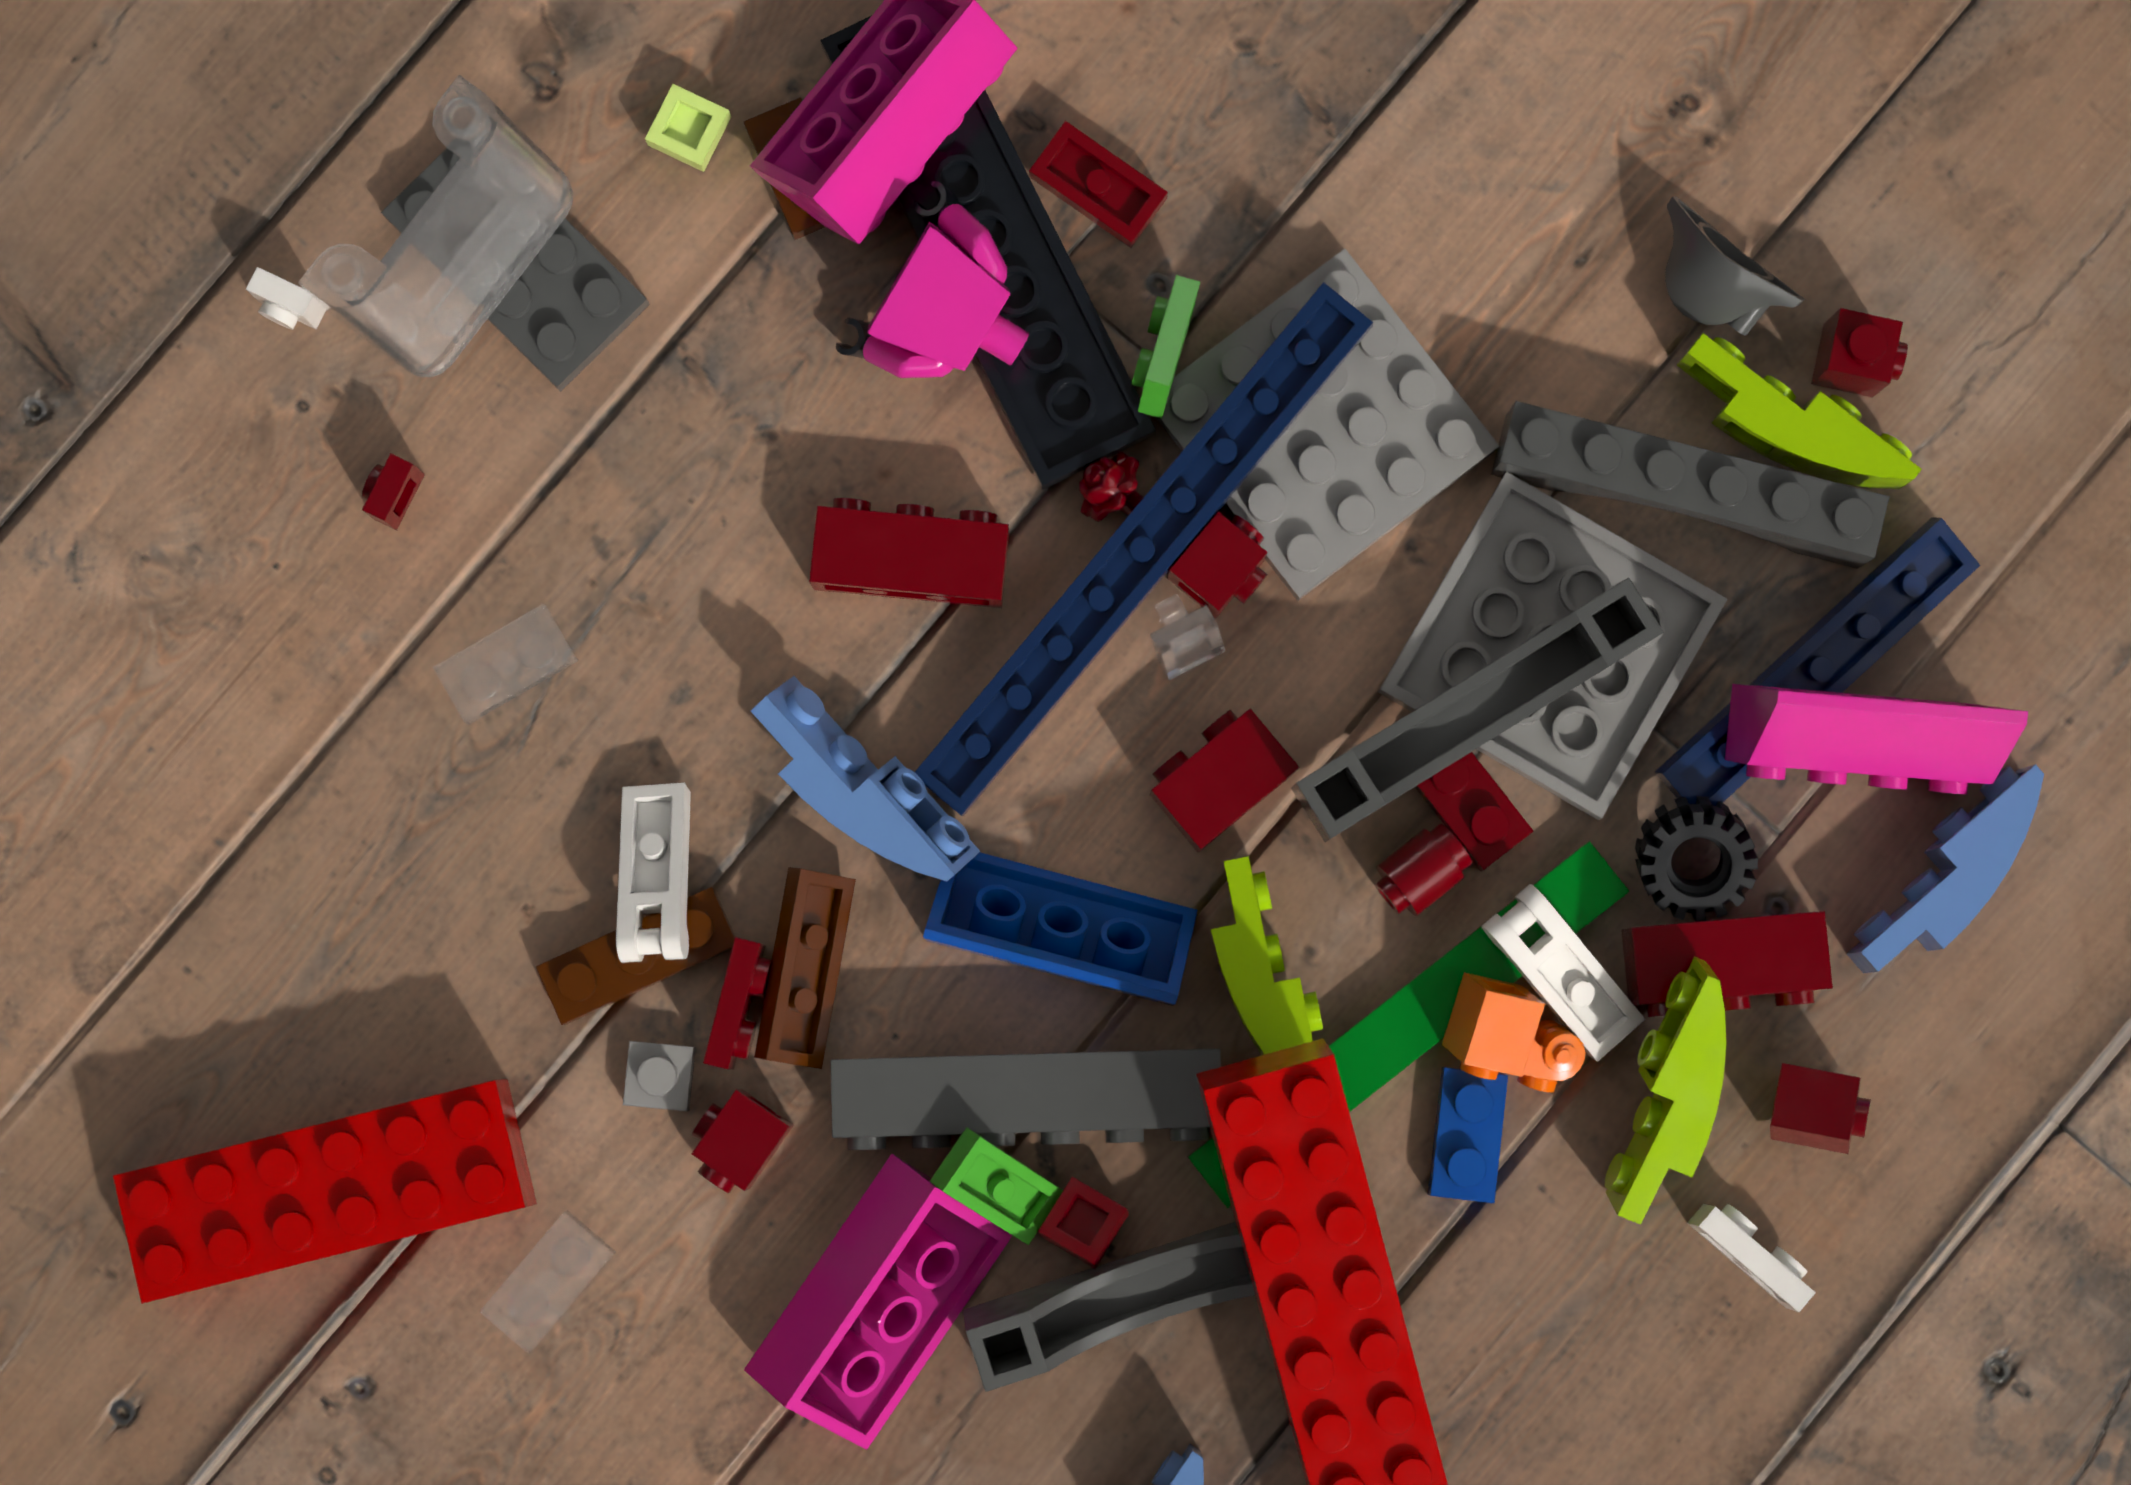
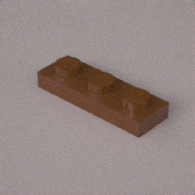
M788 867L754 1058L822 1069L856 879Z
M710 887L687 897L686 925L689 935V951L686 959L666 960L663 954L644 955L641 962L622 963L617 954L615 930L536 966L561 1025H567L732 950L736 936L715 889ZM653 913L643 917L642 928H661V913Z

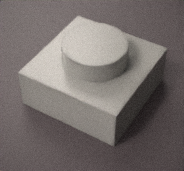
M629 1041L623 1105L689 1111L696 1047Z

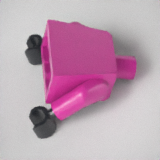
M936 180L932 181L930 184L940 191L938 205L928 210L916 200L913 203L914 210L929 221L927 227L871 322L853 318L845 320L846 324L853 325L858 331L856 345L851 346L837 342L836 350L842 355L865 358L867 362L899 378L944 377L954 368L965 371L978 348L983 349L1011 366L1022 350L1029 332L999 315L1011 294L1009 288L1004 285L1008 268L989 230L962 205H959L958 197L954 192Z

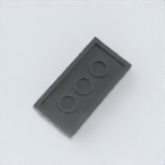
M471 125L381 212L560 392L650 305L648 300Z

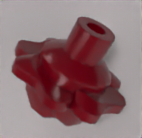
M1120 452L1112 459L1102 457L1100 461H1094L1086 465L1083 479L1079 482V491L1084 497L1080 512L1086 517L1091 516L1096 522L1102 521L1108 514L1116 511H1121L1129 516L1143 499V496L1135 491L1138 486L1136 472L1139 461Z

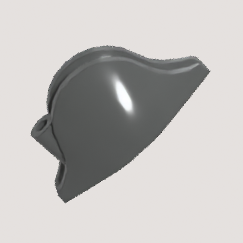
M1677 196L1670 199L1667 209L1673 227V246L1665 269V283L1668 295L1674 306L1683 315L1695 322L1706 325L1728 323L1737 332L1746 336L1770 306L1794 308L1805 300L1797 292L1740 251Z

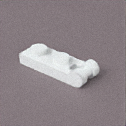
M685 783L622 787L616 927L617 954L622 963L641 962L644 955L663 954L666 960L686 959L688 956L689 935L686 923L691 792ZM661 913V928H642L643 914Z
M1529 884L1515 896L1518 903L1502 917L1495 914L1481 927L1565 1028L1580 1039L1584 1045L1585 1052L1598 1062L1639 1026L1645 1018L1538 889ZM1536 922L1545 934L1528 948L1519 936Z

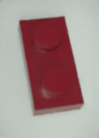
M1066 120L1029 170V177L1130 248L1133 247L1168 197L1166 190Z
M1472 752L1415 786L1445 827L1462 844L1480 871L1485 870L1534 832Z
M735 937L703 1061L704 1064L730 1070L734 1069L737 1058L748 1059L757 1023L747 1020L753 995L764 997L772 961L771 959L763 958L766 945Z

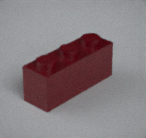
M834 498L833 507L817 506L809 582L812 588L818 591L1002 608L1009 543V524L997 523L998 515L986 511L961 510L959 519L934 517V508L924 505L898 504L896 506V513L871 511V502L866 500Z
M1825 911L1631 927L1621 930L1628 999L1633 1005L1647 1004L1648 1017L1666 1015L1669 1009L1666 1007V997L1670 985L1678 973L1687 972L1694 956L1706 961L1720 980L1725 1011L1751 1009V995L1774 994L1776 1006L1815 1003L1813 990L1833 989Z

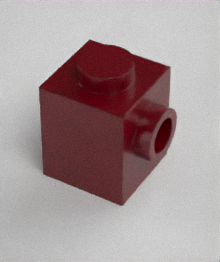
M1840 308L1823 325L1811 384L1873 398L1891 383V379L1898 380L1902 374L1908 350L1907 343L1899 341L1903 322Z
M1218 512L1169 570L1168 580L1216 619L1234 597L1244 604L1267 577L1268 574L1259 568L1268 553L1260 546L1264 537L1242 517L1234 515L1229 521Z
M1782 1063L1770 1124L1771 1139L1849 1154L1851 1137H1865L1871 1099L1859 1097L1861 1078Z
M736 1089L723 1109L713 1103L691 1134L700 1141L691 1153L703 1162L698 1173L727 1193H730L735 1185L746 1191L755 1183L794 1125L745 1090Z

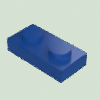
M1441 1068L1428 1195L1495 1203L1508 1075L1498 1074L1496 1080H1488L1468 1074L1461 1069Z

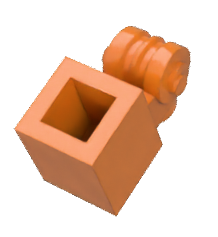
M1464 972L1442 1045L1461 1061L1459 1068L1462 1071L1488 1080H1496L1499 1072L1518 1076L1517 1081L1529 1088L1552 1093L1555 1091L1557 1081L1572 1078L1581 1069L1586 1053L1580 1039L1562 1024L1554 1020H1543L1540 1022L1545 1003L1522 985Z

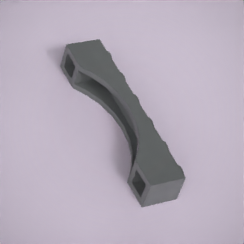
M1519 401L1514 402L1505 416L1498 444L1499 448L1497 449L1491 475L1501 478L1508 472L1529 485L1551 491L1611 498L1685 514L1754 535L1797 554L1856 569L1873 560L1876 556L1890 498L1887 495Z
M1628 577L1456 686L1298 781L1291 789L1324 842H1327L1664 632Z
M1235 1221L1099 1265L1096 1269L1090 1268L963 1309L966 1334L985 1392L1049 1372L1072 1357L1138 1327L1203 1306L1256 1295Z

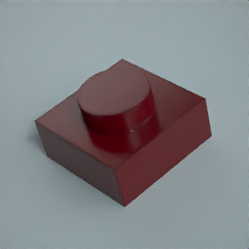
M390 453L385 465L377 464L370 472L364 484L362 498L367 501L362 511L375 521L397 531L425 474L414 464Z
M1071 1177L1038 1232L1045 1240L1096 1269L1129 1213L1124 1206L1078 1179Z

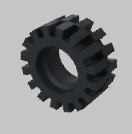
M1697 796L1696 804H1689L1686 797L1674 799L1677 808L1668 811L1663 804L1655 810L1658 819L1654 823L1646 819L1641 827L1644 837L1643 839L1637 838L1635 845L1638 859H1635L1639 875L1648 896L1652 895L1655 905L1663 912L1668 907L1673 917L1684 920L1686 913H1692L1695 922L1706 921L1705 912L1714 910L1717 918L1728 914L1725 904L1732 901L1738 907L1745 900L1742 889L1746 887L1752 890L1756 879L1752 869H1758V857L1754 851L1755 846L1743 821L1737 813L1733 815L1729 807L1724 803L1718 801L1717 805L1713 806L1708 797ZM1696 837L1713 841L1720 848V861L1717 868L1710 875L1702 879L1690 880L1675 873L1671 865L1672 856L1675 849L1682 842Z

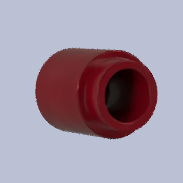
M1440 823L1430 832L1425 828L1377 865L1376 868L1382 879L1374 885L1383 899L1397 914H1400L1407 908L1413 915L1418 916L1463 880L1464 875L1462 871L1473 862L1458 839L1448 828Z

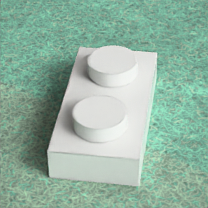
M1703 1204L1687 1223L1785 1308L1800 1312L1816 1293L1801 1280L1808 1271L1780 1247L1777 1246L1770 1254L1756 1242L1752 1236L1758 1228L1733 1206L1727 1204L1720 1211L1716 1206Z

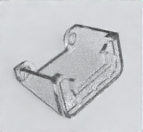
M461 75L457 76L438 101L433 111L432 122L437 138L448 150L458 156L459 160L381 261L356 245L337 244L322 252L298 282L333 317L407 372L418 377H434L444 373L452 366L566 218L573 205V189L566 174L484 92Z

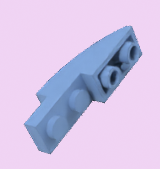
M795 676L766 695L751 710L754 716L793 758L778 775L828 822L861 845L908 869L946 882L980 852L969 839L965 827L957 819L948 816L927 792L924 782L914 771L906 768L896 756L880 769H877L868 759L864 747L855 738L847 735L825 711L821 699L812 690L804 687Z
M2036 764L2018 769L2016 772L2010 766L2005 767L1999 772L1993 784H1984L1979 791L1986 798L1967 813L1960 807L1933 829L1932 833L1938 840L1925 850L1924 853L1937 866L1940 872L1936 874L1932 868L1923 872L1902 891V894L1907 899L1902 906L1890 916L1884 910H1881L1854 933L1860 942L1847 955L1862 973L1880 971L1915 939L1927 951L1944 949L1976 917L2008 873L2028 833L2037 808L2044 773Z

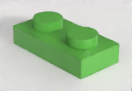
M1176 275L1169 299L1161 296L1156 298L1147 333L1158 335L1154 351L1141 348L1132 380V385L1143 388L1138 408L1140 413L1161 419L1163 417L1192 318L1200 281Z
M968 1127L963 1131L930 1180L941 1191L1027 1245L1030 1244L1063 1192L1053 1182Z

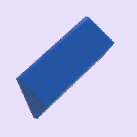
M979 852L947 882L940 880L923 938L928 942L1174 1006L1179 995L1198 910Z

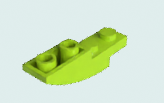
M1703 333L1677 364L1684 372L1726 403L1711 423L1739 443L1770 460L1799 472L1832 482L1879 489L1899 490L1914 480L1922 470L1910 460L1912 453L1901 441L1885 433L1878 436L1859 421L1862 415L1858 409L1844 398L1834 394L1827 397L1820 391L1803 408H1800L1794 403L1796 396L1788 386L1772 376L1766 375L1764 378H1761L1743 364L1746 360L1743 353L1732 343L1721 337H1715L1712 340Z
M1249 856L1223 861L1236 924L1211 929L1221 972L1233 1004L1250 1038L1262 1055L1312 1042L1311 1032L1323 1030L1316 991L1303 994L1300 977L1274 982L1273 974L1284 972L1285 968L1278 934L1267 936L1264 934L1260 911L1272 909L1265 871L1252 873Z
M1695 956L1687 972L1678 973L1670 985L1666 997V1007L1669 1009L1658 1031L1655 1029L1650 1030L1641 1044L1637 1063L1640 1066L1638 1071L1654 1095L1653 1097L1646 1096L1640 1103L1633 1120L1632 1128L1635 1132L1625 1154L1618 1153L1613 1158L1605 1176L1606 1194L1616 1214L1640 1225L1669 1168L1693 1177L1706 1148L1718 1110L1724 1080L1726 1056L1725 1008L1720 980L1706 961Z

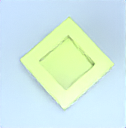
M672 84L645 140L648 146L704 172L731 119V114L728 109Z

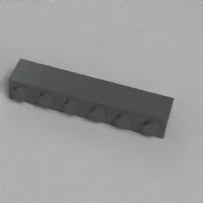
M1220 1049L832 1059V1138H847L848 1150L886 1149V1136H912V1148L951 1147L950 1135L962 1134L966 1127L996 1146L1015 1145V1133L1041 1132L1042 1145L1079 1144V1131L1105 1130L1106 1143L1144 1142V1129L1169 1128L1170 1141L1209 1140L1208 1127L1210 1125L1196 1074L1221 1067Z

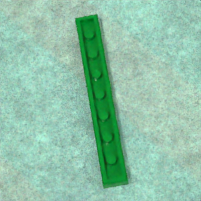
M1590 841L1582 845L1533 884L1575 934L1630 892ZM1516 898L1496 914L1500 917L1506 914L1518 903ZM1535 922L1519 937L1530 948L1545 932ZM1481 926L1328 1045L1335 1056L1349 1112L1444 1038L1464 972L1509 983H1514L1522 977L1521 973L1492 942ZM1211 1137L1187 1157L1226 1208H1229L1231 1206L1214 1140Z

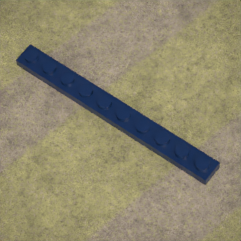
M1325 282L1322 283L917 768L915 773L922 779L926 787L961 816L968 812L1373 327V322Z

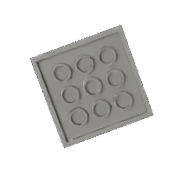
M1343 249L1174 376L1162 419L1156 417L1176 445L1183 451L1323 282L1373 322V327L1224 504V507L1232 517L1234 515L1242 517L1262 534L1264 540L1260 546L1268 552L1265 560L1297 601L1499 448L1495 439L1346 249Z
M1506 472L1378 690V693L1413 712L1629 577L1664 633L1477 748L1483 754L1599 820L1603 818L1728 599Z

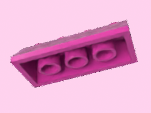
M884 0L751 163L750 167L826 228L860 244L868 233L874 231L881 224L886 211L905 187L920 176L925 163L943 140L958 129L965 113L986 87L993 84L1000 77L1004 65L1018 48L975 0Z
M1732 683L1725 760L1746 764V776L1785 780L1786 768L1808 770L1807 781L1846 785L1847 773L1868 774V786L1906 790L1908 778L1929 779V791L1968 794L1969 783H1994L2027 725L2028 711L1970 703Z
M894 1154L890 1155L744 1368L746 1373L785 1408L866 1450L1013 1236L941 1191L930 1182L931 1177Z

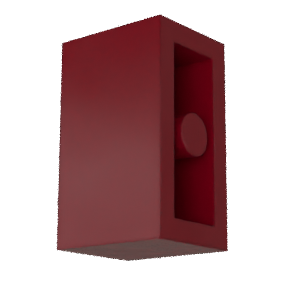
M1251 708L1239 718L1230 709L1201 733L1208 741L1204 747L1190 758L1180 750L1152 774L1159 784L1151 790L1150 796L1198 853L1300 768Z

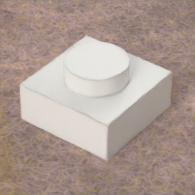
M259 267L256 268L246 288L262 304L258 313L291 330L294 329L297 321L317 329L327 309V306L314 293Z

